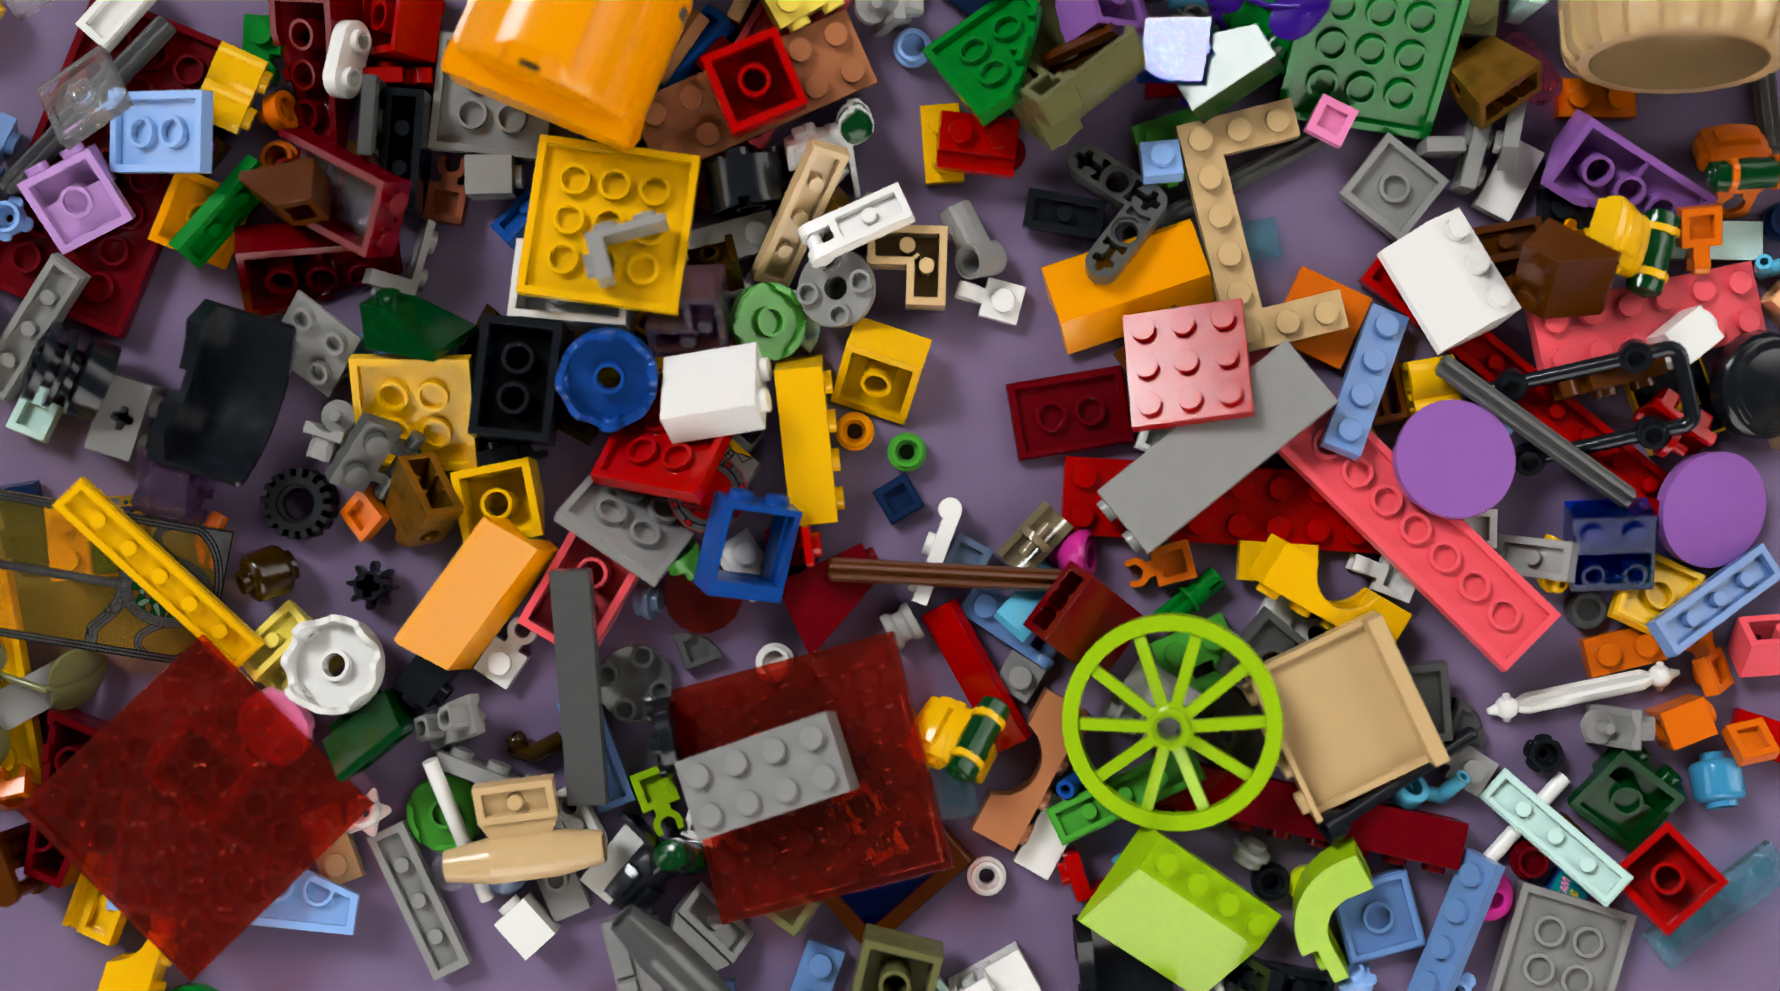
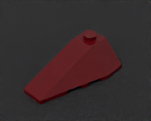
M268 0L270 33L274 46H280L287 67L282 69L285 82H291L297 100L294 112L299 128H309L315 131L317 135L345 149L353 98L331 97L323 85V69L332 31L337 22L340 20H359L363 22L362 0Z
M280 223L234 226V254L244 309L261 316L286 314L298 290H301L313 300L319 298L323 302L334 298L333 293L352 286L358 289L368 286L362 284L366 268H374L394 275L403 273L399 241L392 257L364 258L306 226L292 227L289 224Z

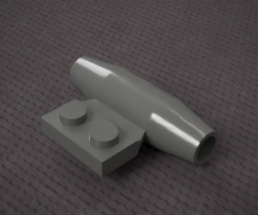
M695 881L672 910L670 927L634 904L627 906L611 925L612 931L639 967L665 991H731L717 971L733 964L756 933L702 881Z

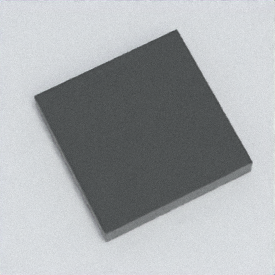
M363 74L357 155L379 166L385 87L390 86L378 75Z

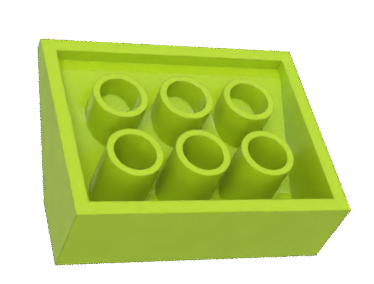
M1140 826L1077 917V920L1184 990L1209 991L1261 947L1282 915L1257 895L1160 830Z

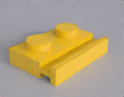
M94 849L89 851L62 925L66 927L71 926L77 932L107 946L118 944L130 912L106 910L114 856H108L102 850Z

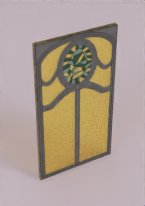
M0 489L1 637L208 669L211 664V650L54 509L52 505L58 499ZM124 511L220 600L222 599L232 542L235 540L234 530Z

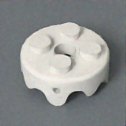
M330 614L320 619L300 622L292 629L291 643L280 660L288 679V686L284 689V693L289 700L317 714L345 715L357 711L375 696L382 684L385 673V654L377 635L366 624L357 619ZM341 655L345 661V668L339 676L334 677L329 671V662L334 656Z

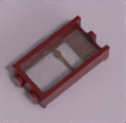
M280 128L278 136L294 143L299 148L296 158H280L274 165L294 162L297 159L315 158L332 179L330 220L305 224V226L364 258L394 256L405 209L408 206L412 181L402 179L317 135L315 131L309 128Z

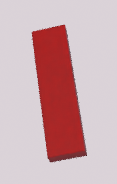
M956 597L923 614L924 622L972 708L977 707L982 697L985 696L999 698L1010 708L1006 726L1003 731L999 732L994 742L997 753L1030 738L1032 733Z

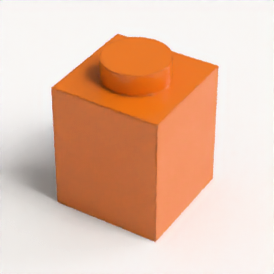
M1687 693L1645 709L1647 716L1655 717V739L1659 747L1675 751L1718 734L1714 723L1717 721L1716 712L1712 704L1703 696Z

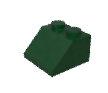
M394 687L383 692L378 689L375 696L352 717L349 713L342 715L329 726L332 733L322 741L335 776L340 783L363 773L415 731L414 718L418 716L399 697V692Z

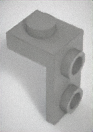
M654 210L644 211L635 214L632 217V221L617 224L616 221H605L592 227L593 231L585 232L589 253L582 255L588 278L596 277L601 289L617 285L607 246L668 231L669 225L665 213L657 214Z
M430 219L421 220L405 278L378 269L366 268L362 284L372 286L371 294L375 295V292L382 288H396L400 290V293L415 296L417 291H423L428 277V269L423 268L427 253L433 254L439 232L434 231L436 221Z

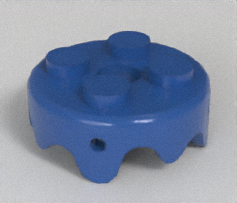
M604 327L590 330L580 335L570 344L563 354L557 370L555 387L569 413L575 419L593 424L603 432H615L641 419L648 412L659 388L660 374L658 363L652 350L642 339L620 328ZM604 367L616 369L620 374V383L614 387L604 386L598 378L599 370Z

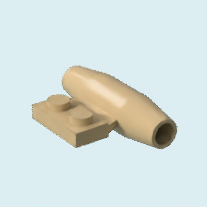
M554 773L474 783L471 790L477 824L486 834L487 838L444 850L442 856L443 874L448 883L504 884L559 877L606 863L608 849L604 830L554 828L560 808Z

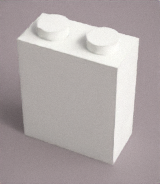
M757 342L664 357L660 421L672 444L766 429V412H771L772 410L771 396L767 388V381L772 380V368L769 358L762 357Z

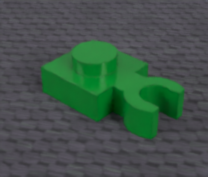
M244 14L242 50L270 63L268 71L274 74L271 84L277 85L280 73L274 65V58H283L280 46H274L270 33L269 15Z

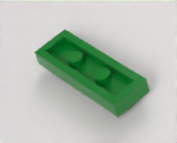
M247 154L168 244L200 270L234 232V226H239L259 203L238 179V173L256 169L263 165L250 154Z

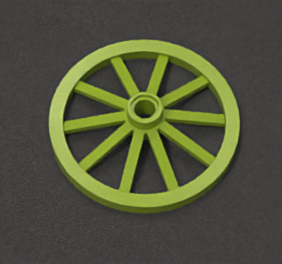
M1157 613L1138 617L1118 625L1096 641L1085 653L1076 666L1065 692L1062 710V731L1065 748L1077 776L1092 796L1104 807L1117 816L1142 827L1170 832L1191 831L1213 826L1227 820L1250 804L1261 792L1273 773L1279 758L1283 737V710L1276 683L1268 667L1257 652L1240 636L1230 629L1203 617L1183 613ZM1175 631L1190 634L1171 702H1168L1146 637L1148 633ZM1202 638L1209 639L1220 645L1241 662L1187 706L1183 705ZM1131 639H1134L1156 705L1155 707L1099 665L1107 654ZM1250 673L1260 691L1265 714L1193 718ZM1090 675L1147 719L1080 717L1082 696ZM1164 718H1174L1180 723L1182 730L1178 734L1168 735L1161 730L1159 722ZM1266 728L1264 747L1254 770L1194 734L1198 732ZM1081 730L1147 733V735L1096 770L1086 752ZM1187 745L1244 779L1245 782L1226 798L1210 805L1185 746ZM1157 746L1142 805L1127 799L1105 781L1142 754ZM1170 751H1173L1197 810L1170 812L1153 809Z

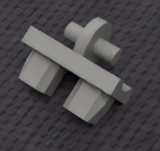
M855 0L854 12L862 23L870 26L875 25L873 37H885L895 27L907 28L911 25L912 17L919 18L924 13V1Z
M336 399L327 403L321 412L322 423L306 420L302 432L312 435L306 456L328 463L332 462L348 437L349 431L355 426L353 405L345 400Z
M469 693L426 711V715L414 718L417 740L430 741L432 750H441L486 732V714L478 707L480 701L479 693Z
M1585 703L1586 713L1580 722L1581 733L1585 738L1584 742L1627 750H1641L1642 741H1654L1655 717L1642 715L1641 709Z

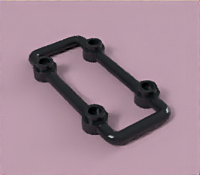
M1630 339L1622 343L1618 352L1525 374L1517 368H1506L1497 374L1495 381L1487 382L1515 402L1523 398L1530 388L1621 367L1626 372L1641 373L1650 367L1653 360L1671 357L1684 414L1682 418L1665 421L1660 416L1647 415L1638 420L1635 428L1570 443L1586 454L1637 443L1647 449H1658L1668 442L1670 436L1692 431L1701 419L1689 356L1685 347L1675 341H1663L1648 345L1643 340ZM1465 397V401L1476 404L1468 397ZM1524 442L1514 449L1516 456L1515 470L1525 476L1539 474L1544 469L1546 463L1555 462L1554 459L1530 442Z

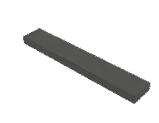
M592 568L552 569L549 571L567 805H607L610 801Z

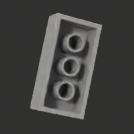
M824 711L674 762L698 841L712 838L860 788L836 711Z

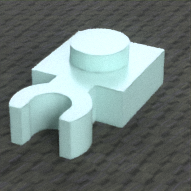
M40 386L32 402L22 399L20 395L5 427L48 444L63 413V407L55 404V401L64 395L58 393L48 408L41 405L46 389Z

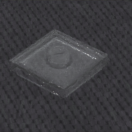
M101 45L92 49L36 89L59 143L68 150L134 105L110 53Z

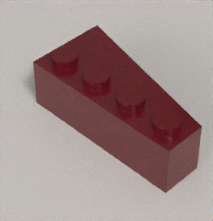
M76 708L68 710L50 709L48 711L47 724L50 725L47 743L43 744L41 760L44 761L41 783L37 784L35 800H38L35 821L31 822L23 872L25 875L59 889L78 881L90 850L94 849L141 737L139 734Z

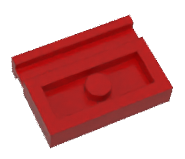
M942 110L939 116L937 156L934 170L1012 179L1015 175L1014 164L1020 120L997 117L983 127L973 114Z

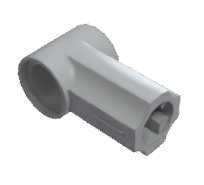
M963 200L947 207L940 214V219L944 226H948V235L957 250L955 266L960 276L972 280L1002 273L1007 263L1005 248L998 241L989 239L970 200Z

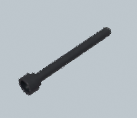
M1466 727L1455 734L1453 740L1443 742L1449 758L1477 739L1478 733L1475 728ZM1431 763L1420 766L1370 790L1342 810L1336 808L1324 811L1320 814L1323 819L1322 822L1317 823L1314 820L1317 829L1327 842L1334 845L1347 836V830L1351 828L1353 821L1435 768V766Z

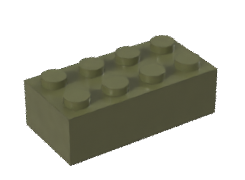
M866 923L849 991H935L944 959L943 941Z

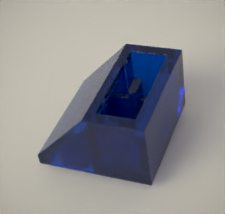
M1635 498L1626 508L1619 507L1609 499L1564 501L1563 540L1580 543L1574 583L1569 582L1571 592L1654 589L1657 515L1647 498Z

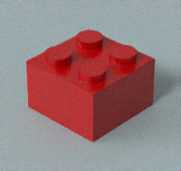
M776 26L700 57L702 70L732 140L806 110L807 98Z
M1668 821L1619 863L1623 869L1634 877L1621 893L1664 937L1674 932L1729 883Z

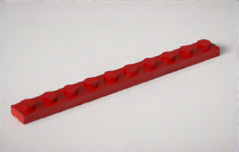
M1376 257L1357 282L1395 312L1409 317L1408 322L1424 334L1379 258ZM1489 331L1446 351L1449 355L1453 354L1455 360L1486 382L1495 381L1497 374L1506 368H1517L1524 374L1538 371ZM1555 383L1530 388L1523 398L1515 401L1516 404L1569 442L1615 432L1572 397L1554 402L1550 386L1556 385ZM1632 445L1587 454L1633 487L1637 493L1634 502L1658 521L1660 500L1656 499L1668 473Z

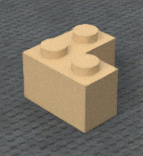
M907 225L867 244V264L870 265L872 270L906 271L905 310L944 311L946 305L948 226Z

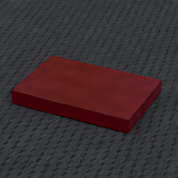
M1122 365L1005 385L1018 462L1135 442Z

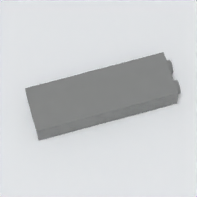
M1287 339L1250 368L1255 416L1176 427L1097 491L1098 496L1102 500L1096 505L1110 522L1117 518L1127 531L1122 534V537L1135 553L1143 549L1148 556L1337 404L1338 400Z

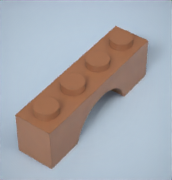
M1045 686L1026 719V722L1034 731L1039 744V758L1035 770L1025 782L1017 787L1007 790L988 789L970 823L973 831L1012 852L1015 851L1018 844L1024 846L1027 843L1034 829V824L1030 823L1037 809L1041 811L1045 809L1052 796L1053 790L1049 786L1056 774L1062 776L1070 763L1062 731L1064 697ZM1080 706V717H1087L1089 712ZM1081 730L1082 738L1087 730Z

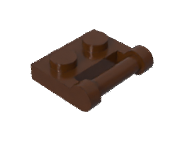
M31 822L0 832V907H10L18 903L23 896L27 894H40L51 886L28 875L19 881L15 869L25 865Z

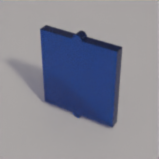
M1212 16L1145 17L1142 37L1145 67L1136 76V81L1138 83H1205L1209 55H1212L1214 52L1211 47L1214 18Z

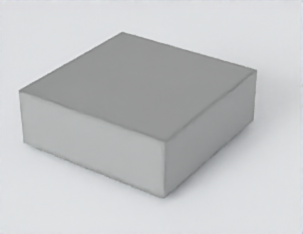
M1428 136L1416 145V154L1422 159L1456 158L1466 151V137Z

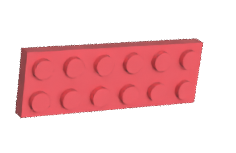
M1751 260L1712 268L1710 274L1692 275V273L1669 277L1668 283H1664L1662 293L1658 297L1642 298L1631 293L1626 287L1611 289L1605 309L1600 315L1542 319L1524 310L1537 370L1618 352L1622 343L1630 339H1640L1650 345L1646 340L1649 335L1679 311L1701 305L1703 309L1709 311L1716 318L1718 329L1724 335V338L1710 349L1726 346L1741 334L1757 330L1767 331Z

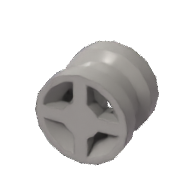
M907 602L901 604L897 612L893 614L885 613L879 616L897 651L904 648L905 643L910 639L919 640L925 636Z

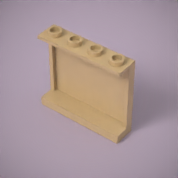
M1371 610L1264 661L1276 683L1283 710V737L1280 749L1281 755H1279L1277 764L1285 779L1292 777L1298 789L1292 795L1303 815L1309 813L1317 823L1323 821L1320 814L1324 811L1347 802L1420 766L1431 763L1433 766L1438 767L1451 761L1383 616L1376 611ZM1248 673L1244 677L1247 683L1241 685L1242 691L1251 707L1258 705L1263 715L1265 714V709L1260 691L1254 679ZM1260 728L1266 738V728Z

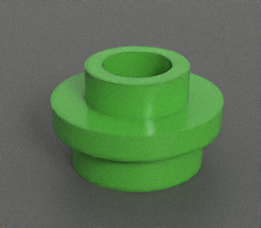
M909 432L898 434L889 443L887 450L888 459L900 471H914L925 461V443L916 434ZM903 445H910L914 448L915 454L909 460L901 458L899 450Z

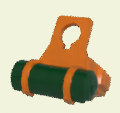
M1728 123L1699 129L1692 143L1691 152L1698 170L1704 172L1705 182L1710 192H1715V196L1718 197L1715 203L1723 205L1727 200L1732 199L1734 194H1740L1743 199L1738 206L1731 209H1723V219L1746 217L1757 195L1764 188L1780 190V154L1772 153L1767 139L1757 125Z

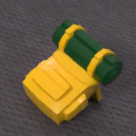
M1608 196L1607 198L1598 199L1590 228H1583L1582 231H1584L1586 236L1622 253L1616 274L1627 278L1626 288L1631 293L1642 298L1658 297L1661 295L1664 283H1668L1669 275L1667 271L1675 239L1679 238L1681 231L1678 229L1680 217L1670 212V210L1663 208L1647 210L1642 215L1635 208L1634 204L1624 196Z
M931 696L917 715L905 746L915 761L937 770L945 767L949 775L959 781H975L978 784H983L998 755L994 742L999 732L1003 731L1006 726L1010 708L1001 699L991 696L982 697L978 706L974 708H969L966 703L950 697L942 696L939 698Z

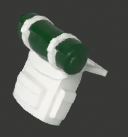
M857 97L847 99V103L842 105L837 112L836 122L828 123L821 127H816L813 122H808L791 128V134L783 139L788 170H796L810 137L846 147L850 154L848 161L855 199L861 198L853 145L867 141L874 131V120L868 105Z

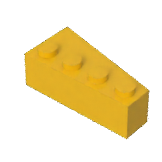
M823 353L779 359L775 362L774 378L787 496L790 498V503L802 511L799 526L838 522V510L845 509L843 486L835 485L834 472L841 471L839 448H832L830 433H837L835 409H828L827 394H833L831 370H824Z

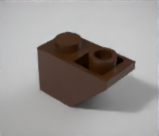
M315 158L297 159L294 162L273 166H260L256 169L238 173V179L252 195L292 227L330 220L332 179Z

